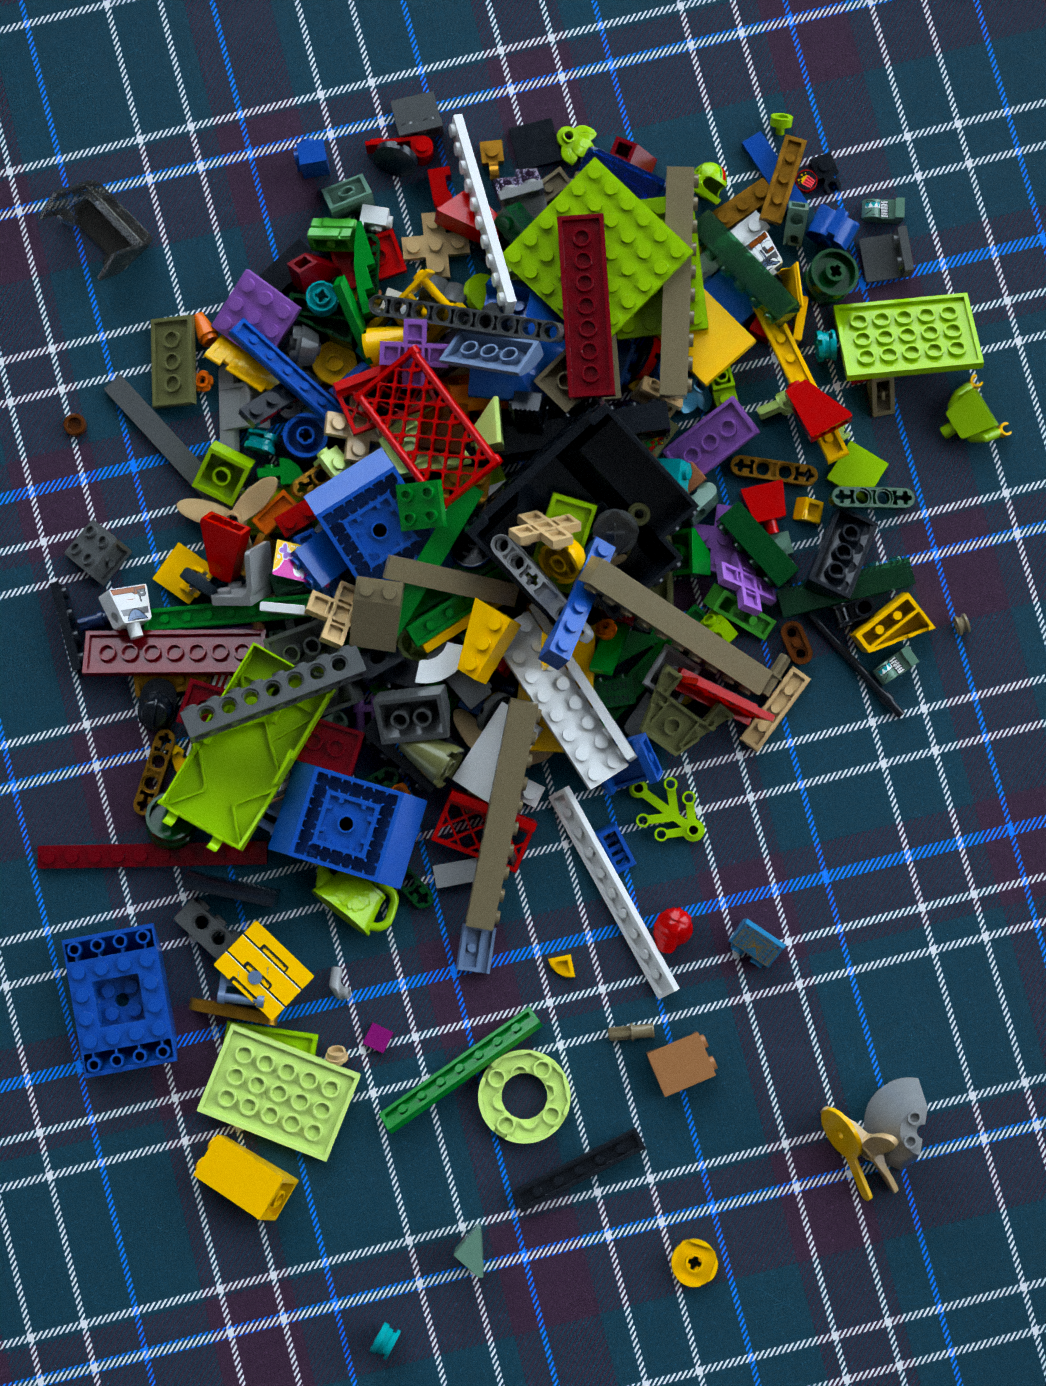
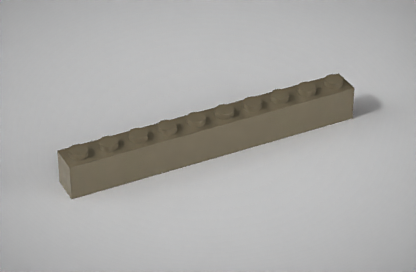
M667 166L665 224L694 253L663 284L659 398L687 399V393H692V379H688V370H693V356H688L689 347H693L694 333H689V324H694V311L690 310V302H695V288H691V279H695L696 265H691L692 256H696L697 242H692V234H697V220H693V211H698V197H694V188H698L699 174H694V167Z
M592 555L578 578L580 582L585 584L583 587L585 590L594 595L599 593L603 596L601 598L603 602L610 606L617 605L620 607L619 612L629 618L634 616L638 619L636 621L638 625L645 629L652 628L655 630L653 633L655 636L664 641L666 639L672 642L671 646L681 652L683 650L689 653L687 657L697 663L702 661L706 664L704 668L714 674L719 672L722 674L721 679L731 685L737 684L739 686L738 690L745 695L750 696L753 693L760 696L773 673L771 670L605 559Z
M511 697L509 699L465 918V924L468 927L493 931L494 924H499L501 911H497L499 902L503 903L505 889H502L503 880H508L510 867L506 866L507 859L513 856L514 844H511L512 835H517L519 822H515L516 815L521 813L523 807V800L520 799L521 790L525 791L527 787L528 777H524L526 768L531 767L532 755L529 754L531 745L535 746L537 732H534L535 723L540 722L542 710L538 709L539 705L536 702Z

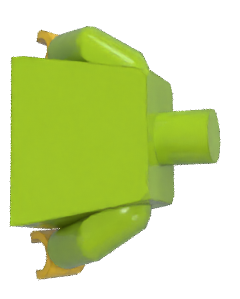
M975 374L972 375L968 382L953 392L948 402L946 415L950 422L940 427L946 439L958 433L962 440L967 439L971 443H986L999 437L1004 438L1012 433V431L1008 433L1003 431V426L1009 423L1004 422L999 425L978 392L983 381L980 384L973 382L977 377Z

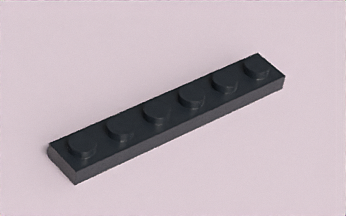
M636 1127L521 1185L511 1192L523 1213L646 1149Z

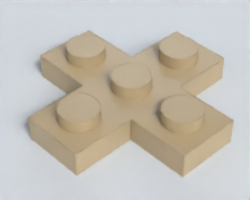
M436 212L421 213L423 235L401 238L404 262L426 260L427 269H433L434 275L444 279H451L448 257L470 255L469 239L454 232L446 233L445 228L434 222Z
M350 396L349 406L355 408L357 404L353 400V396ZM360 405L358 410L365 412ZM327 411L325 415L324 435L346 439L344 461L357 463L369 455L370 444L379 445L378 440L383 435L377 428L353 436L344 414ZM356 414L353 422L355 427L359 428L366 425L368 419Z
M538 510L517 515V524L520 526L509 528V538L520 546H529L534 542L542 541L553 550H561L566 546L573 545V535L571 534L581 531V522L570 514L548 518Z
M341 580L334 598L315 590L311 592L304 613L325 621L319 639L320 642L337 649L343 646L347 632L351 630L354 585Z

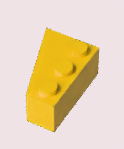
M901 592L851 632L849 636L863 653H871L936 627L909 592Z
M475 597L457 669L474 680L487 684L520 629L521 624Z

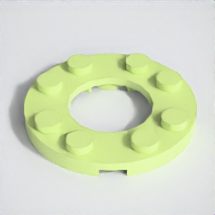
M528 1049L505 1053L493 1061L483 1074L478 1091L480 1112L489 1128L505 1140L521 1144L541 1141L556 1132L568 1114L571 1101L569 1082L562 1068L546 1054ZM519 1073H529L538 1077L544 1083L547 1090V1102L544 1109L537 1116L530 1119H519L512 1116L505 1109L502 1102V1090L505 1083L512 1076Z

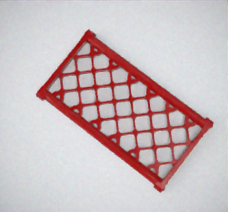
M413 345L352 398L357 405H361L416 482L427 481L432 472L442 474L443 492L444 490L455 491L444 500L446 510L448 506L487 474L501 465L503 460L499 454L494 453L425 361L419 347ZM411 358L414 360L409 369L400 368ZM395 372L393 383H382ZM400 372H410L407 385L397 384ZM423 372L427 377L424 385L413 386L414 374ZM383 386L392 387V395L389 400L380 399V392ZM377 387L376 397L367 399L366 396ZM397 388L408 389L405 401L395 400ZM413 389L423 390L420 402L410 401ZM436 389L439 393L437 402L435 404L426 403L427 391ZM379 403H390L387 416L380 417L376 412ZM395 404H405L403 417H393ZM410 405H420L418 418H408ZM426 406L436 407L433 420L423 419ZM449 407L453 412L450 420L439 421V410ZM392 420L403 421L400 433L393 434L390 431L389 427ZM408 421L418 422L416 434L405 433ZM424 422L433 423L431 436L421 435V427ZM438 424L449 425L447 437H436ZM462 424L466 430L461 439L452 438L453 426ZM406 437L416 438L414 450L405 451L401 446ZM420 439H431L428 452L418 451ZM436 440H446V450L443 454L434 453ZM452 441L462 442L459 455L449 454ZM475 442L479 447L476 455L465 456L466 444ZM418 455L429 456L426 468L418 469L415 465ZM434 456L444 457L441 470L431 468ZM450 457L460 459L457 471H447V462ZM465 459L475 460L472 473L462 472ZM488 459L490 463L478 472L479 462ZM447 474H457L455 487L444 486ZM463 475L472 476L471 479L460 487Z

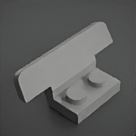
M223 365L218 371L220 443L240 451L239 430L251 427L238 414L239 410L263 393L245 382L238 383V378L225 370L227 365ZM270 419L255 429H270Z

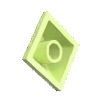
M493 396L474 426L494 452L505 451L501 404L499 397ZM475 442L471 443V447H475L477 452L479 447Z

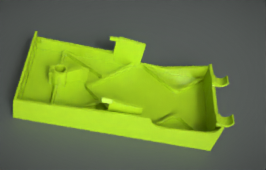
M253 642L221 697L227 695L231 689L248 687L251 682L257 679H269L278 671L284 670L287 672L292 670L295 665ZM293 680L289 683V686L297 688L302 683L299 680ZM272 688L268 690L267 694L269 696H276L280 691ZM333 689L193 743L187 758L167 791L157 801L158 804L169 810L162 822L171 827L179 816L213 836L210 843L206 846L210 850L216 852L222 842L231 847L243 851L336 690ZM248 697L245 700V703L248 705H253L257 702L258 699L255 697ZM227 705L223 711L225 713H232L235 707ZM210 714L206 722L211 721L213 719V715Z

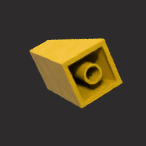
M217 1134L208 1143V1150L205 1156L201 1157L195 1166L196 1171L193 1175L257 1219L276 1221L299 1180L229 1137Z

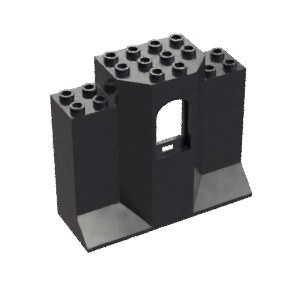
M599 397L594 398L489 495L483 503L476 507L464 525L465 532L549 621L555 625L557 621L529 593L491 549V540L494 536L498 534L509 536V528L520 526L517 524L518 514L538 510L546 515L552 492L597 505L595 518L591 525L592 528L599 514L606 510L620 509L628 512L632 504L644 503L650 509V519L645 525L638 526V539L628 558L614 566L650 589L652 586L655 588L660 585L664 580L663 576L667 572H673L681 565L682 555L666 536L674 535L680 529V523L685 519L690 520L698 512L697 508L699 505L604 399ZM637 510L634 516L637 518L642 517L643 511ZM507 540L501 543L502 551L508 548ZM537 542L529 546H522L531 558ZM522 557L516 561V566L520 569L524 564ZM562 592V594L568 599L570 594ZM597 593L594 602L596 601L613 621L625 616L619 612L620 607L615 604L610 606L601 600L603 596Z

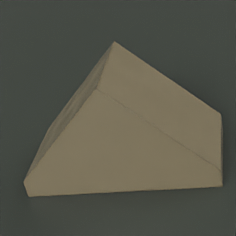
M894 377L869 379L866 386L872 416L894 414Z

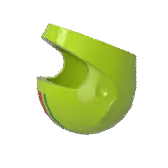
M705 162L694 169V174H699L698 188H694V193L712 204L718 205L721 201L719 193L727 186V174L720 165L714 162Z

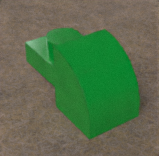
M279 458L280 467H276V464H265L263 468L257 469L259 480L270 476L276 477L277 480H281L283 488L290 487L292 482L303 473L295 462L286 458ZM298 483V485H299V486H306V483H305V484H300V483Z

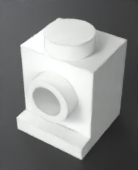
M362 204L360 221H362L364 230L366 228L372 233H380L392 229L393 216H390L389 208Z

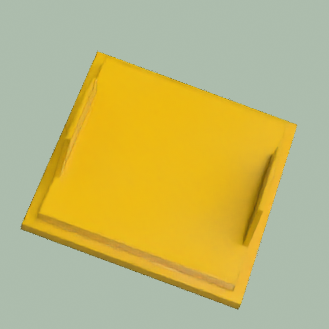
M795 262L790 268H784L777 272V275H782L785 309L781 313H786L788 318H791L804 306L799 262Z

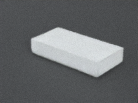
M260 602V611L310 616L304 613L305 605Z

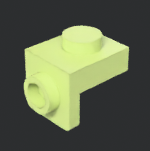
M337 445L330 450L328 447H325L316 454L318 459L313 463L314 466L321 464L331 479L352 466L350 462L344 461V454Z

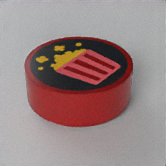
M805 169L796 175L794 182L801 193L807 194L816 188L818 179L813 171Z

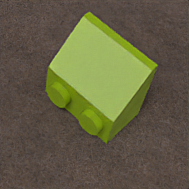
M215 440L208 449L192 483V487L233 506L256 460Z

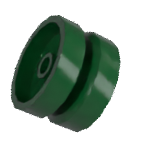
M837 248L821 251L804 271L802 276L804 290L812 301L820 305L831 306L841 302L856 286L859 279V268L855 259L848 252Z
M162 793L153 798L147 806L145 814L147 834L151 841L161 849H181L194 838L197 827L179 816L171 827L163 823L162 820L167 816L169 810L157 803L165 794Z

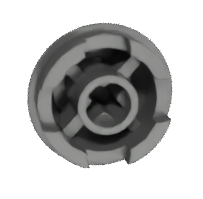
M302 323L300 325H292L287 334V350L284 351V354L298 367L313 365L316 356H319L321 351L319 333Z

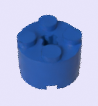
M820 204L808 227L806 236L817 245L820 242L826 245V249L837 248L846 252L860 224L848 218L849 213L842 208L833 210L825 204Z
M299 413L284 426V444L290 455L298 461L306 463L315 462L318 459L316 454L325 447H328V449L330 447V436L324 435L325 423L317 415ZM306 434H310L311 439L304 442L303 438L306 437Z

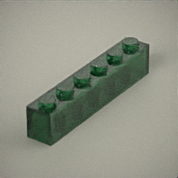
M709 209L696 219L698 244L704 250L705 257L710 262L715 261L718 264V269L726 278L729 276L734 281L733 285L740 293L744 292L749 297L748 300L755 309L760 308L764 312L763 316L769 324H775L780 328L800 311L799 302Z
M902 555L889 558L887 563L880 564V561L866 564L867 568L861 569L849 600L831 597L803 586L805 579L801 581V585L792 586V583L781 585L779 590L775 592L781 620L833 607L862 597L869 598L912 587L916 584L909 557L902 559Z

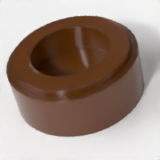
M72 413L64 420V429L70 436H82L87 430V422L80 414Z

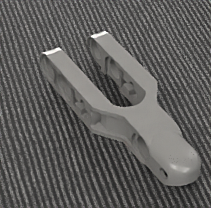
M498 534L494 536L491 540L492 551L557 621L567 598L522 546L518 545L507 535ZM507 540L508 548L502 551L501 543ZM522 557L524 564L522 568L518 569L516 561ZM528 573L538 577L537 585L532 584L534 579L530 575L527 576ZM585 622L582 629L584 635H580L578 640L588 644L593 639L594 632L590 625Z

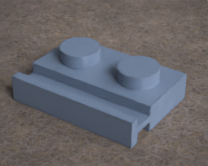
M462 923L456 962L457 970L490 974L496 928L490 931L468 927L465 923Z

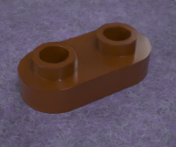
M796 621L786 622L780 630V636L786 651L794 664L805 665L811 660L813 651L804 629ZM789 629L795 631L794 637L788 636L787 631ZM798 650L804 652L803 658L797 657L796 652Z

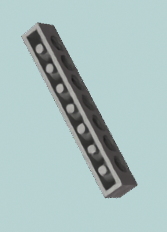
M343 646L334 654L318 656L315 659L316 661L308 664L307 662L299 663L294 666V669L287 672L284 670L278 671L269 679H257L251 682L248 687L242 689L237 687L231 689L227 695L222 697L213 696L201 705L192 704L185 707L184 711L180 712V716L191 744L367 677V669L357 646ZM341 663L345 668L342 671H336L333 669V666ZM321 672L323 677L321 679H313L311 674ZM293 680H299L302 683L297 688L289 686V683ZM272 688L280 691L276 696H269L267 692ZM248 697H255L258 699L257 702L253 705H248L245 703V700ZM227 705L235 707L232 713H225L223 709ZM204 714L213 715V719L209 722H203L201 717Z

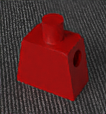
M783 479L741 489L739 497L748 512L760 525H764V529L769 535L779 533L777 521L784 519L786 516Z

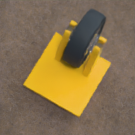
M179 542L152 578L189 605L201 593L211 599V595L218 593V588L209 582L213 576L209 572L208 562Z

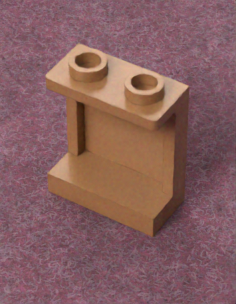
M695 1031L691 1035L646 1052L664 1097L716 1076L714 1070L718 1069L713 1056L708 1057L705 1050L709 1046L704 1034L699 1036V1033Z

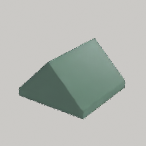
M363 174L321 189L333 219H343L360 212L362 204L375 206L372 191Z
M481 1223L473 1227L454 1251V1256L478 1278H483L484 1276Z

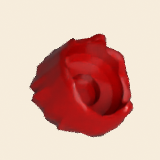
M681 907L666 909L657 917L654 924V942L658 950L663 953H673L677 946L686 943L692 936V917L687 911L682 910Z

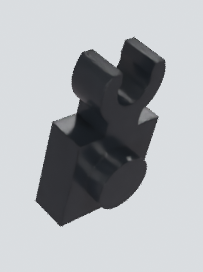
M831 152L810 159V167L816 174L818 182L822 180L824 182V193L826 195L830 193L828 188L830 184H833L836 190L839 191L841 183L837 178H834L835 175H838L839 171Z

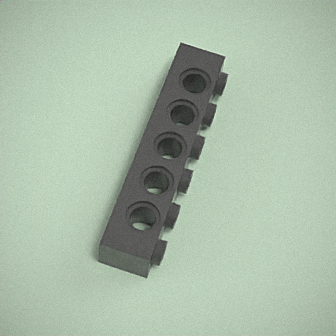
M192 898L173 919L218 960L241 935L235 929L231 932L225 926L227 922L219 914L214 916L208 910L210 906L203 899L197 900ZM200 916H205L208 919V926L205 929H201L197 925V920ZM218 931L225 935V941L221 945L214 941V935Z

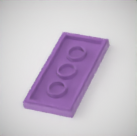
M731 396L665 447L662 453L668 459H682L688 463L693 461L705 475L758 435L760 430L735 396Z

